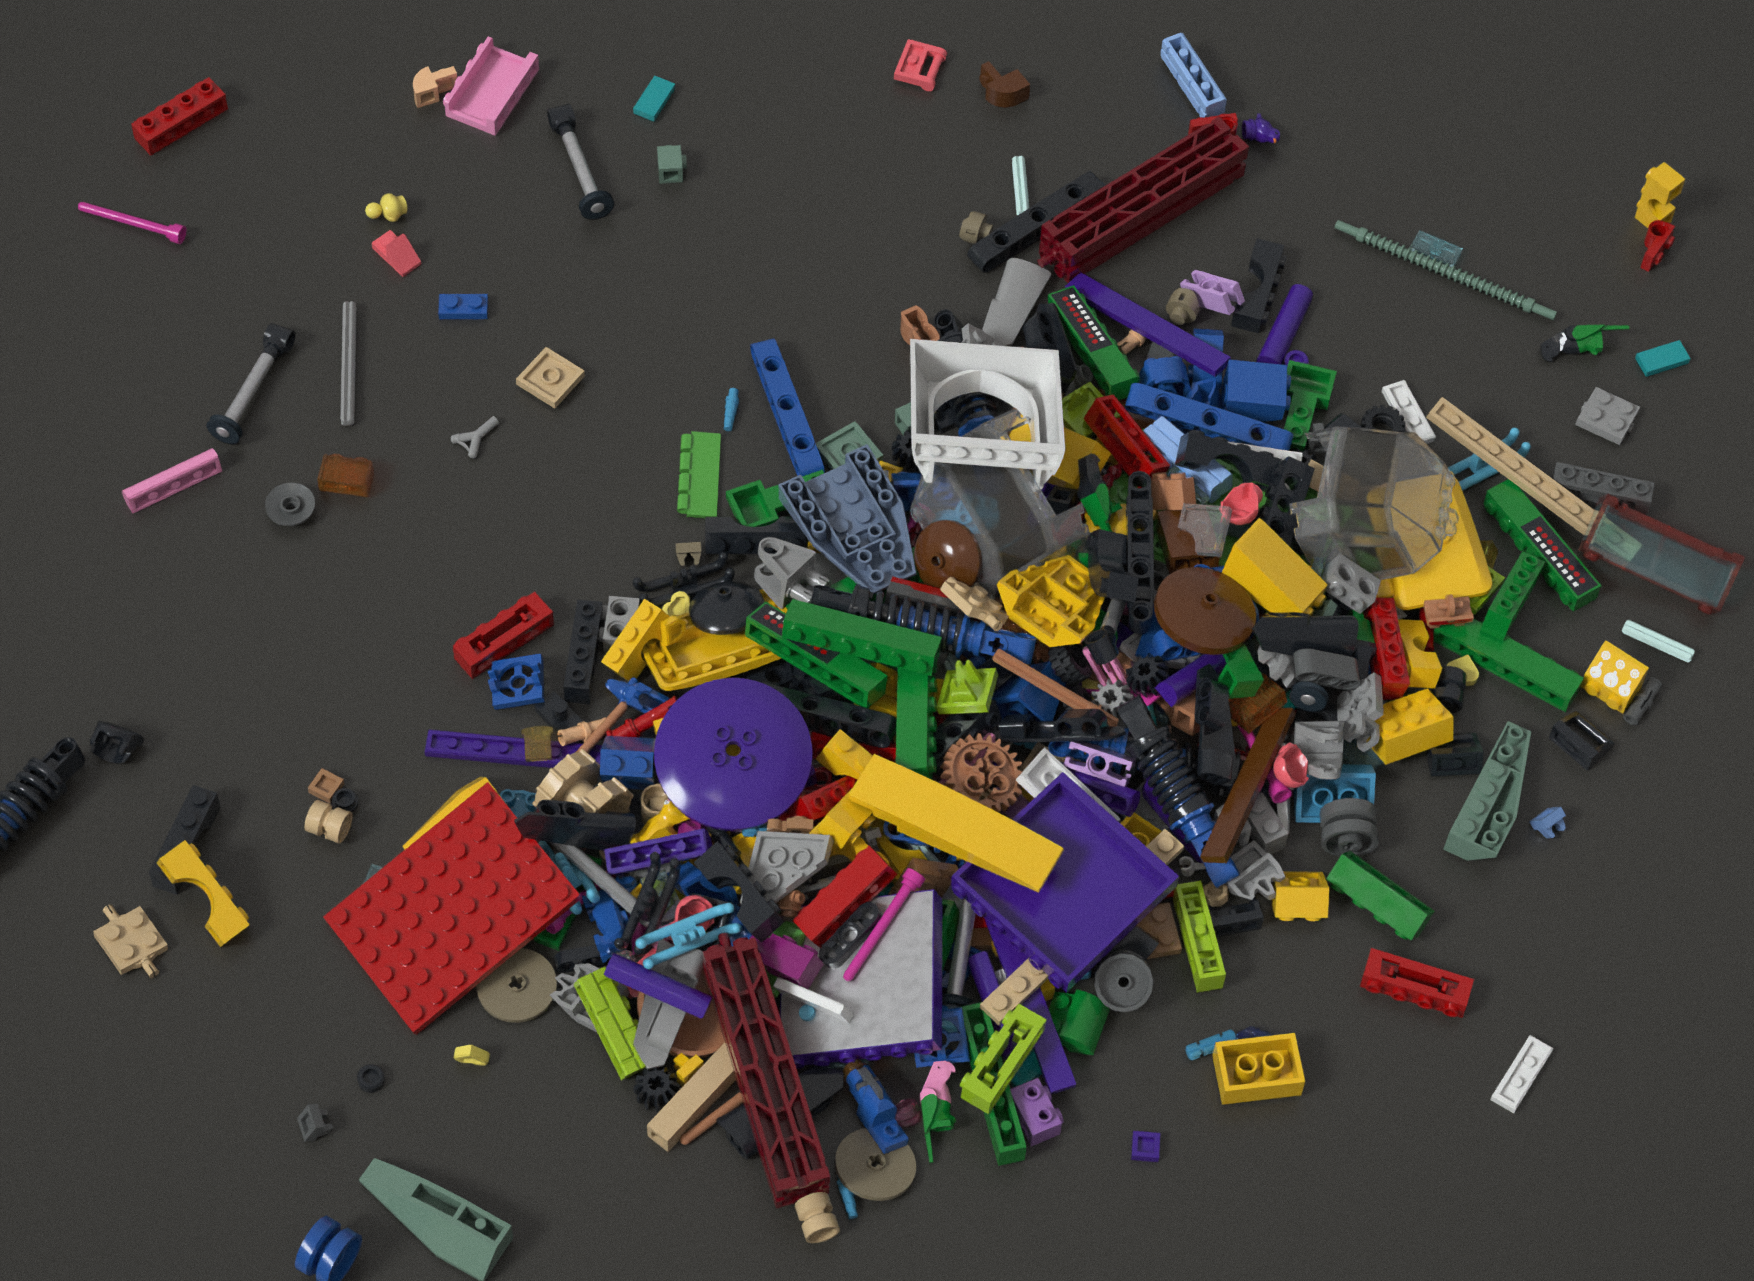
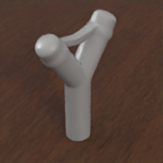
M492 416L473 432L452 435L451 442L462 445L469 452L468 456L470 458H476L481 438L496 427L499 421L496 417ZM471 441L470 448L463 442Z

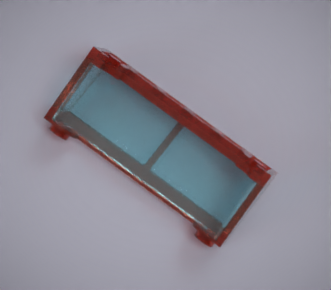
M1606 494L1598 499L1579 550L1584 552L1583 557L1597 562L1599 559L1699 605L1697 609L1711 615L1712 612L1718 613L1721 611L1745 559L1744 556L1735 552L1730 554L1722 548L1711 546L1633 510L1625 503L1619 505V499L1610 494Z

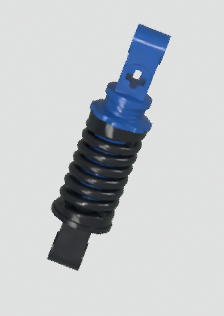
M1138 695L1117 707L1121 719L1135 739V742L1126 750L1131 754L1134 761L1139 762L1138 768L1140 771H1144L1143 777L1148 780L1147 784L1149 788L1153 789V795L1158 797L1157 803L1163 806L1162 812L1165 815H1169L1168 822L1171 831L1181 829L1183 835H1185L1184 841L1186 844L1192 842L1200 856L1216 821H1212L1209 814L1215 805L1207 798L1205 791L1196 793L1202 789L1201 783L1192 785V783L1197 781L1195 774L1187 777L1192 772V767L1187 765L1182 768L1188 762L1186 757L1177 758L1182 755V749L1176 748L1171 750L1177 745L1175 738L1170 739L1172 734L1171 726L1167 725L1157 728L1142 697ZM1231 857L1227 863H1203L1216 888L1240 876Z

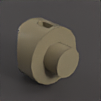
M977 211L970 212L969 217L962 222L959 237L965 242L975 244L981 238L983 239L991 234L993 225L986 223L987 214Z
M1178 288L1170 296L1166 304V311L1173 323L1183 325L1184 323H1191L1196 319L1200 306L1194 291L1187 288Z

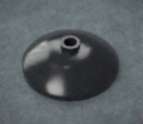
M738 581L718 582L704 588L692 599L689 605V616L694 626L706 633L716 635L734 634L745 630L746 617L764 603V598L759 590L749 584Z

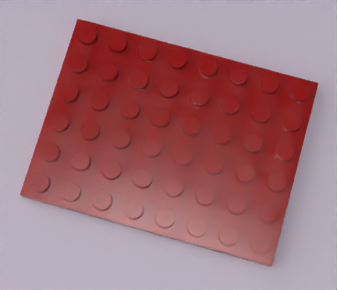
M488 782L323 916L415 1035L420 1033L582 899V896L538 842L534 839L523 838L514 822L517 817Z

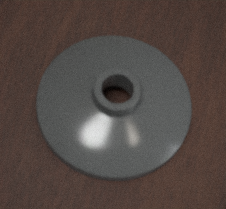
M299 483L278 485L266 497V513L273 522L279 525H299L308 520L315 510L314 495L309 488Z

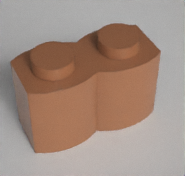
M915 305L901 312L900 332L906 343L910 345V339L938 341L940 339L938 331L928 323L926 313L919 306Z
M1167 472L1152 474L1151 497L1153 498V510H1185L1196 507L1194 477H1186L1185 472L1170 474L1171 477H1167Z

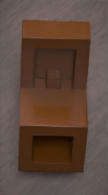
M989 61L981 65L979 79L982 86L986 88L985 99L989 103L1007 108L1016 106L1029 99L1030 83L1018 69L1001 76Z

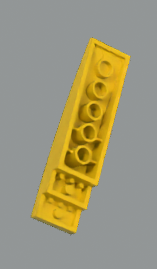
M876 754L872 756L848 794L850 801L873 810V816L896 825L898 832L1038 893L1064 851L1063 847L1008 817Z

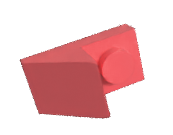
M389 230L372 242V249L402 277L421 265V260L404 233L397 237Z

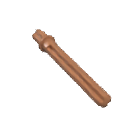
M1001 649L995 652L992 658L994 662L1074 709H1099L1103 711L1107 717L1108 726H1117L1119 723L1118 718L1101 709V704L1098 706L1082 698Z

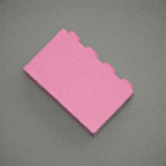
M488 36L485 42L480 43L474 58L468 61L462 76L457 77L452 91L445 95L443 105L445 106L446 116L496 136L539 71L538 55L529 52L526 58L520 57L493 45V38Z

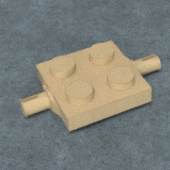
M950 577L940 589L967 616L982 620L994 631H999L1009 617L1001 609L1002 605L987 596L988 592L980 586L975 585L972 588L957 581L954 577Z
M112 904L104 907L103 913H105L110 921L93 931L94 937L119 973L123 975L132 969L143 967L149 978H154V975L156 977L159 974V970H157L152 961L156 956L167 951L168 945L143 909L139 906L126 914L119 915Z

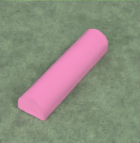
M211 448L122 490L125 502L133 514L222 472L219 457L215 450Z

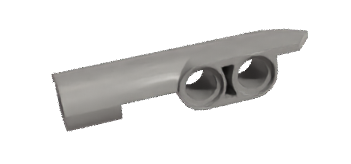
M1010 258L1006 263L996 297L991 301L982 330L994 339L1000 340L1004 346L1013 345L1049 281L1051 272L1034 263L1018 258Z
M664 939L659 940L656 953L674 945ZM694 949L657 964L652 970L695 988L703 970V951ZM645 994L633 1046L645 1067L649 1070L664 1066L686 1012Z

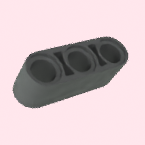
M1301 649L1293 654L1296 679L1298 681L1313 682L1321 686L1341 690H1351L1360 686L1356 658L1314 649Z

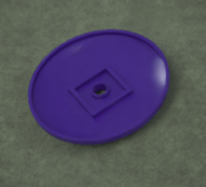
M744 678L717 679L703 683L686 692L667 711L655 739V769L659 783L668 799L680 812L691 820L718 830H748L767 824L768 819L780 817L797 801L810 775L812 742L802 715L782 693L754 680ZM731 744H735L740 747L741 752L737 756H730L726 753V748Z

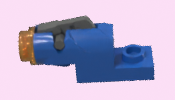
M859 1059L848 1063L843 1069V1074L851 1094L859 1104L856 1115L883 1154L906 1146L909 1138L895 1120L897 1107L887 1094L879 1078L869 1065L862 1063Z

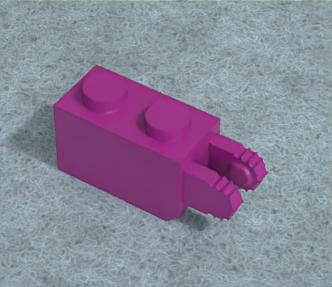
M772 933L770 938L767 937L762 943L756 939L758 951L769 974L809 989L824 965L818 958V952L808 945L801 947L797 945L795 940L786 935L779 937Z

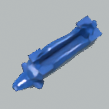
M632 677L628 682L609 679L605 684L609 691L619 700V703L626 702L628 708L630 706L644 714L670 699L641 682L639 683L635 677Z
M616 875L615 880L629 893L638 886V882L633 876ZM601 889L598 891L600 895L598 903H592L586 896H582L590 921L596 920L597 928L603 934V936L596 934L593 937L604 963L612 957L613 953L620 954L627 949H617L614 946V941L617 938H621L628 922V916L625 910L621 911L622 906Z

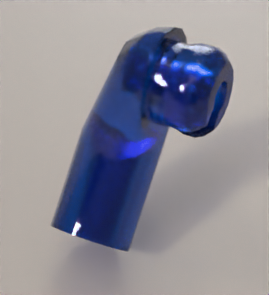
M1250 1026L1238 1032L1236 1040L1272 1036L1274 1033Z

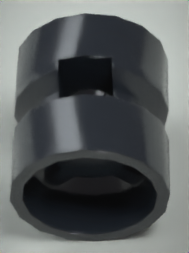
M1442 666L1436 688H1432L1431 693L1450 713H1457L1462 710L1467 680L1466 673L1457 667Z

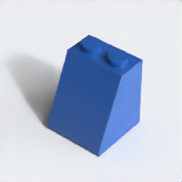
M1229 359L1221 386V409L1261 422L1282 420L1285 410L1289 411L1291 399L1290 396H1286L1291 384V375H1287V365Z
M1047 661L1028 665L1065 687L1066 682L1063 683L1060 676L1058 677L1055 674L1056 671L1052 669L1051 662ZM1016 674L1012 675L993 693L992 697L997 702L1002 719L1006 715L1032 714L1035 721H1053L1060 701Z
M606 736L601 747L600 777L602 783L615 777L626 788L640 790L656 784L654 762L655 738Z

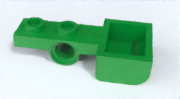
M1289 360L1287 375H1291V384L1286 396H1290L1291 404L1284 430L1294 435L1290 449L1295 450L1298 448L1299 451L1304 452L1315 408L1328 410L1337 371Z
M820 470L802 477L807 482L824 474V472ZM757 480L726 491V499L738 524L744 526L762 527L770 525L779 519L777 513L786 510L779 500L778 485L765 489L761 480Z

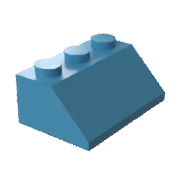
M1343 764L1340 778L1320 779L1307 774L1306 776L1309 779L1305 785L1293 790L1295 822L1320 823V809L1325 804L1334 800L1358 798L1374 804L1376 773L1372 765Z

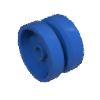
M326 1215L313 1225L303 1240L296 1256L295 1268L308 1276L316 1274V1281H341L350 1270L358 1255L362 1236L348 1227L341 1230V1224Z

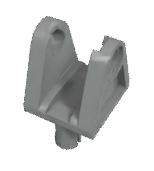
M772 537L764 538L760 541L758 556L763 563L755 568L754 578L779 608L783 609L792 599L810 603L813 592L806 589L808 585L812 587L815 585L831 586L832 580L815 570L816 552ZM764 548H773L777 551V553H766L764 551ZM765 569L770 570L773 575L766 576L761 571Z
M1344 721L1295 722V732L1291 735V742L1296 744L1308 761L1307 774L1320 779H1337L1341 777Z

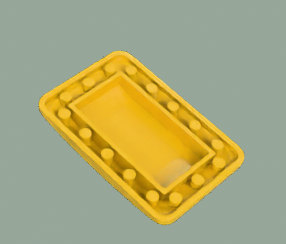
M1442 475L1370 489L1363 494L1362 506L1383 572L1389 574L1395 592L1392 598H1394L1397 608L1402 610L1421 608L1425 600L1445 599V596L1452 594L1454 598H1473L1486 595L1491 591L1492 578L1463 491L1455 477Z
M763 589L759 590L764 598V602L779 608ZM786 607L783 609L779 608L782 612L787 613ZM689 612L678 615L686 623L685 633L678 641L666 646L656 638H653L644 645L641 652L657 684L665 691L698 686L709 681L734 676L781 659V657L746 637L745 630L734 634L716 635L698 629L692 623Z

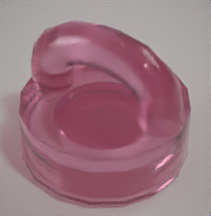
M908 1098L895 1104L897 1107L895 1120L900 1127L913 1126L921 1118V1112L916 1099Z

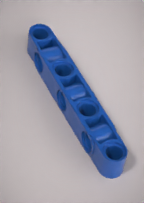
M775 338L750 344L754 364L797 476H805L823 470L825 473L821 456Z
M1140 383L1131 384L1125 404V409L1131 413L1155 421L1163 416L1179 429L1202 431L1207 437H1221L1227 439L1228 442L1289 451L1294 437L1287 430ZM1162 402L1166 404L1168 410H1160L1156 403ZM1204 418H1211L1215 425H1207L1204 422ZM1251 433H1258L1262 440H1254L1251 437Z

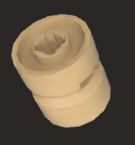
M660 784L648 786L641 794V817L644 824L660 813L664 801L668 799Z
M316 800L308 811L304 828L305 831L317 836L325 834L326 839L341 844L350 830L353 815L352 812L339 807L333 810L331 804Z
M812 1193L802 1197L795 1203L798 1218L800 1221H804L802 1230L806 1242H824L840 1232L836 1216L831 1213L833 1207L827 1193Z

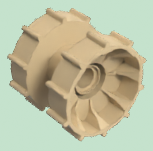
M581 749L579 752L567 754L555 767L550 768V772L543 779L540 786L536 788L535 801L532 803V805L537 807L539 801L546 799L578 803L584 808L585 812L605 814L607 811L628 813L630 811L631 799L634 795L615 777L603 783L599 782L598 786L594 787L598 783L600 764L584 749Z

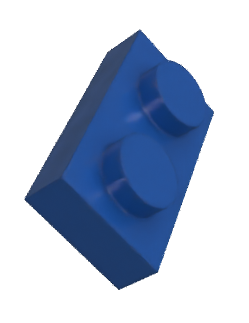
M439 294V319H488V294Z

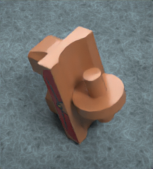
M1452 594L1445 596V599L1424 601L1423 607L1429 628H1439L1441 625L1446 624L1464 626L1465 623L1473 622L1474 617L1471 612L1469 597L1454 598Z

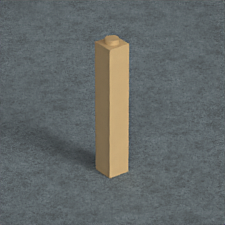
M725 1042L647 1124L648 1137L667 1152L677 1144L680 1137L691 1129L736 1080Z

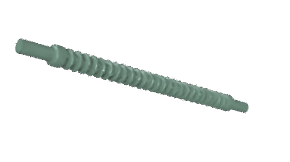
M1337 220L1335 224V229L1356 237V240L1361 243L1366 241L1367 245L1373 244V248L1378 246L1380 251L1385 249L1386 253L1392 252V256L1397 254L1398 258L1404 257V261L1409 259L1411 264L1416 262L1417 266L1423 265V269L1428 267L1430 272L1435 270V274L1440 272L1442 277L1447 275L1448 279L1454 278V282L1459 280L1461 285L1466 283L1467 287L1473 286V290L1478 288L1480 293L1485 291L1486 295L1492 294V298L1497 296L1499 301L1504 299V303L1511 302V306L1516 304L1518 309L1522 307L1523 311L1527 313L1532 311L1553 321L1557 315V311L1535 303L1536 300L1528 297L1526 299L1525 295L1518 296V292L1513 294L1511 289L1506 291V287L1499 288V284L1494 286L1492 281L1487 283V279L1480 280V276L1475 278L1473 273L1468 275V271L1462 272L1461 268L1456 270L1455 266L1449 267V263L1444 265L1442 260L1437 262L1436 258L1430 259V255L1425 257L1423 252L1418 254V250L1412 251L1411 247L1406 249L1404 244L1399 246V242L1395 244L1392 239L1387 241V237L1381 238L1380 234L1375 236L1373 231L1369 233V230L1364 227L1359 229L1340 220Z

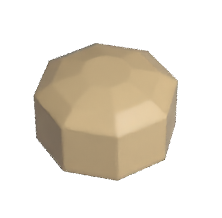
M1210 881L1203 887L1209 906L1221 907L1228 901L1229 891L1228 886L1225 884L1216 888L1213 882Z

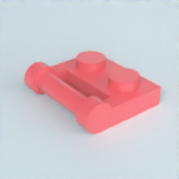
M908 39L895 70L894 80L921 86L925 91H933L936 84L935 78L941 63L946 59L947 51L940 47ZM927 56L933 57L927 76L920 75Z

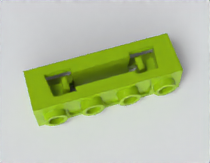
M1201 881L1177 884L1172 900L1196 991L1198 993L1221 989L1224 985L1226 972Z
M1018 1004L1014 1011L1009 1010L1002 1021L1004 1026L1000 1032L996 1030L989 1039L988 1045L990 1047L986 1052L981 1051L974 1062L976 1067L973 1072H967L960 1083V1087H962L961 1098L989 1114L1043 1034L1047 1019L1021 1004ZM1014 1033L1012 1041L1016 1042L1017 1045L999 1070L997 1081L993 1084L995 1077L989 1073L1008 1046L1011 1034Z

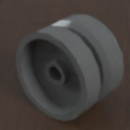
M1344 798L1329 802L1320 809L1321 846L1325 852L1340 857L1343 853L1352 851L1357 856L1372 852L1378 847L1377 809L1373 803L1358 798Z
M1119 949L1109 952L1099 961L1094 972V986L1098 998L1105 1006L1114 1011L1129 1012L1138 1009L1147 1002L1152 993L1153 977L1149 964L1141 955L1132 950ZM1126 977L1129 981H1126L1127 985L1121 986L1119 979Z

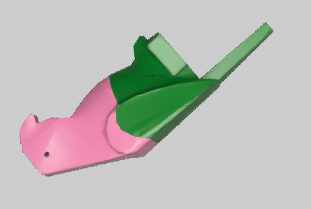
M936 1061L933 1063L920 1093V1105L929 1164L933 1163L930 1132L951 1131L954 1128V1123H956L955 1117L950 1115L951 1095L946 1085L951 1073H956L954 1065L947 1061Z

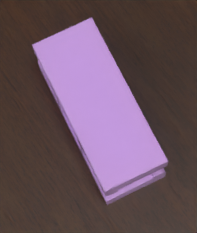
M1194 270L1191 275L1195 284L1190 283L1187 279L1180 283L1181 288H1187L1195 292L1200 307L1230 315L1234 312L1235 307L1231 305L1230 301L1237 302L1239 305L1245 302L1239 283L1230 279Z
M1085 741L1070 742L1069 749H1079L1088 753L1089 757L1086 763L1074 760L1072 756H1066L1064 761L1065 767L1124 787L1129 784L1131 774L1127 773L1123 777L1112 772L1111 768L1113 763L1116 762L1127 765L1125 770L1130 771L1136 763L1132 757ZM1096 756H1101L1105 759L1106 766L1104 769H1099L1095 766L1094 758Z

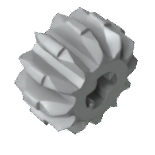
M1107 679L1106 686L1104 687L1098 683L1097 687L1100 691H1092L1091 694L1094 698L1091 701L1098 706L1101 704V709L1116 718L1120 716L1117 707L1134 698V695L1130 693V687L1128 685L1123 686L1122 681L1119 679L1114 684L1110 679Z

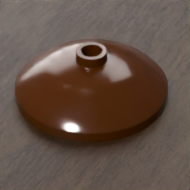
M940 520L929 524L918 536L914 549V560L917 572L925 585L941 589L944 582L950 577H954L957 581L969 587L976 583L981 572L982 555L978 541L966 526L953 520Z

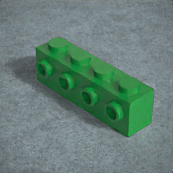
M1352 851L1345 852L1340 856L1326 878L1327 881L1332 883L1331 887L1341 894L1346 893L1353 899L1352 902L1356 906L1371 911L1374 914L1373 917L1378 922L1385 925L1389 924L1396 929L1395 933L1405 940H1413L1419 937L1435 912Z

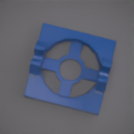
M542 654L492 661V670L488 671L490 677L488 684L492 692V706L495 710L545 702L544 661ZM523 666L533 669L534 672L531 673V677L523 674ZM509 668H514V675L509 680L500 681L504 672ZM524 678L526 681L523 687L518 689L512 687L514 680ZM530 685H534L528 693L523 695V692L527 690V688ZM511 689L515 692V697H508L501 690Z
M942 1005V1019L952 1022L958 1032L948 1033L947 1030L942 1028V1033L947 1037L946 1043L942 1045V1050H937L928 1055L914 1053L916 1068L932 1066L936 1061H947L950 1063L970 1061L962 1007L948 1009L947 1006ZM959 1041L954 1051L951 1049L945 1051L949 1042Z

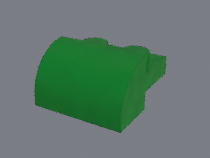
M1076 990L1075 994L1055 992L1049 1012L1062 1046H1066L1069 1052L1094 1055L1110 1010L1109 1007L1105 1006L1098 997L1085 991Z

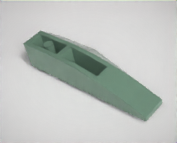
M1507 721L1448 834L1443 850L1467 861L1497 857L1517 817L1531 731Z
M374 1158L359 1179V1182L435 1256L479 1281L486 1280L513 1239L512 1225L443 1187L392 1164Z

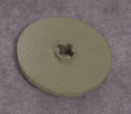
M521 948L476 985L477 995L483 1008L493 1017L511 1023L526 1022L543 1014L552 1004L553 999L550 994L557 990L556 974L552 965L541 954ZM512 982L521 983V988L512 987Z
M864 1128L850 1133L841 1141L835 1155V1169L842 1184L855 1195L868 1200L885 1201L902 1195L911 1186L916 1173V1159L908 1144L883 1154L868 1130ZM875 1161L880 1163L876 1167H873L871 1164L875 1163Z

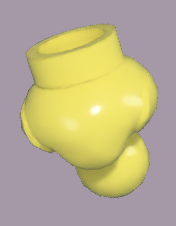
M387 193L382 196L380 204L375 202L369 203L366 206L365 213L371 219L378 218L382 213L388 221L396 222L401 215L407 213V203L402 195L395 196Z

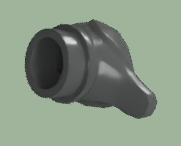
M1077 365V374L1065 390L1064 397L1088 382L1093 381V374L1087 365Z

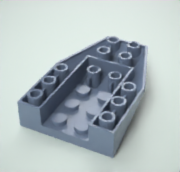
M868 444L845 454L844 465L807 482L799 475L778 485L779 500L813 547L856 584L869 588L870 592L877 594L878 591L888 588L892 576L907 580L916 575L903 502Z

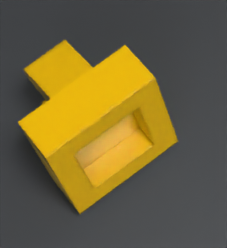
M680 1053L673 1059L676 1063L673 1067L676 1070L679 1085L683 1087L704 1065L703 1060L695 1054L689 1059L683 1053Z

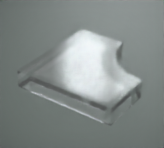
M1183 503L1178 527L1193 535L1195 552L1198 555L1222 557L1232 509L1229 506Z

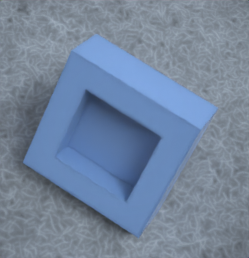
M1561 807L1547 808L1529 822L1532 828L1538 830L1545 838H1554L1552 825L1555 826L1557 831L1565 830L1563 817L1566 815Z

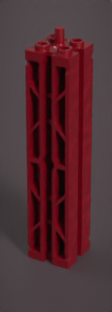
M1218 116L1210 124H1205L1061 212L1053 220L1043 223L1039 247L1041 258L1037 260L1039 266L1043 268L1048 264H1054V271L1057 276L1063 278L1067 283L1080 272L1083 274L1088 273L1233 183V180L1243 177L1246 168L1244 160L1247 159L1249 146L1238 135L1233 136L1230 133L1231 128Z
M721 933L718 935L720 944L713 945L706 951H703V973L708 984L710 996H713V1006L766 1178L773 1194L775 1207L778 1209L795 1204L797 1200L812 1193L825 1192L829 1194L831 1176L825 1163V1157L765 967L758 951L755 937L751 939L747 937L739 938L733 941L732 946L728 933Z

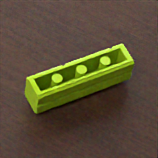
M603 967L579 978L573 985L620 1079L624 1080L646 1068L633 1046L638 1021L632 1019L629 1013V1001L624 995H620L617 989L618 982L603 975L606 967Z

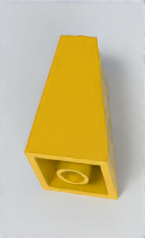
M1022 414L1007 440L1031 442L1030 428ZM1064 428L1065 453L1057 472L1048 479L1047 483L1078 489L1080 482L1078 460L1091 453L1095 454L1100 459L1098 465L1101 472L1111 453L1097 441ZM1019 468L1027 476L1033 478V469Z
M1260 518L1233 545L1222 570L1223 574L1238 582L1254 602L1269 612H1298L1312 615L1314 612L1313 608H1320L1326 599L1324 591L1328 584Z

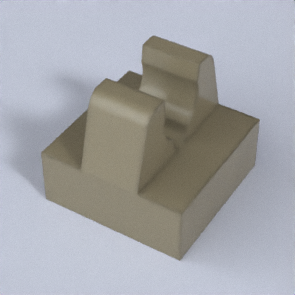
M701 542L675 544L676 555L681 566H685L684 559L687 553H690L694 558V565L699 564L702 552Z

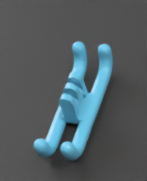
M1512 428L1509 434L1501 441L1510 447L1517 440L1519 429ZM1523 442L1517 453L1525 458L1531 449L1530 443ZM1476 454L1449 467H1446L1444 464H1439L1437 467L1438 476H1453L1470 468L1474 474L1459 481L1462 491L1499 473Z
M546 841L538 842L574 888L582 884L586 890V897L592 903L600 901V895L593 881L573 863L571 864L563 853L555 855ZM579 901L570 908V911L575 915H579L582 912V906Z
M732 903L717 905L636 939L635 945L639 949H644L647 945L671 936L674 943L673 947L644 959V968L652 969L657 964L719 940L718 935L721 933H728V935L740 933L742 926L739 923L728 924L707 933L703 926H696L718 916L732 913L734 905Z

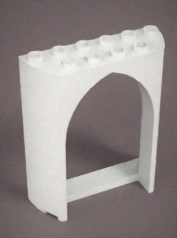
M910 339L912 453L915 464L922 473L925 482L932 483L934 462L1033 469L1034 491L1043 489V485L1057 472L1065 453L1059 350ZM972 392H983L1004 400L1023 415L1030 428L1031 442L934 435V413L942 404L954 397Z

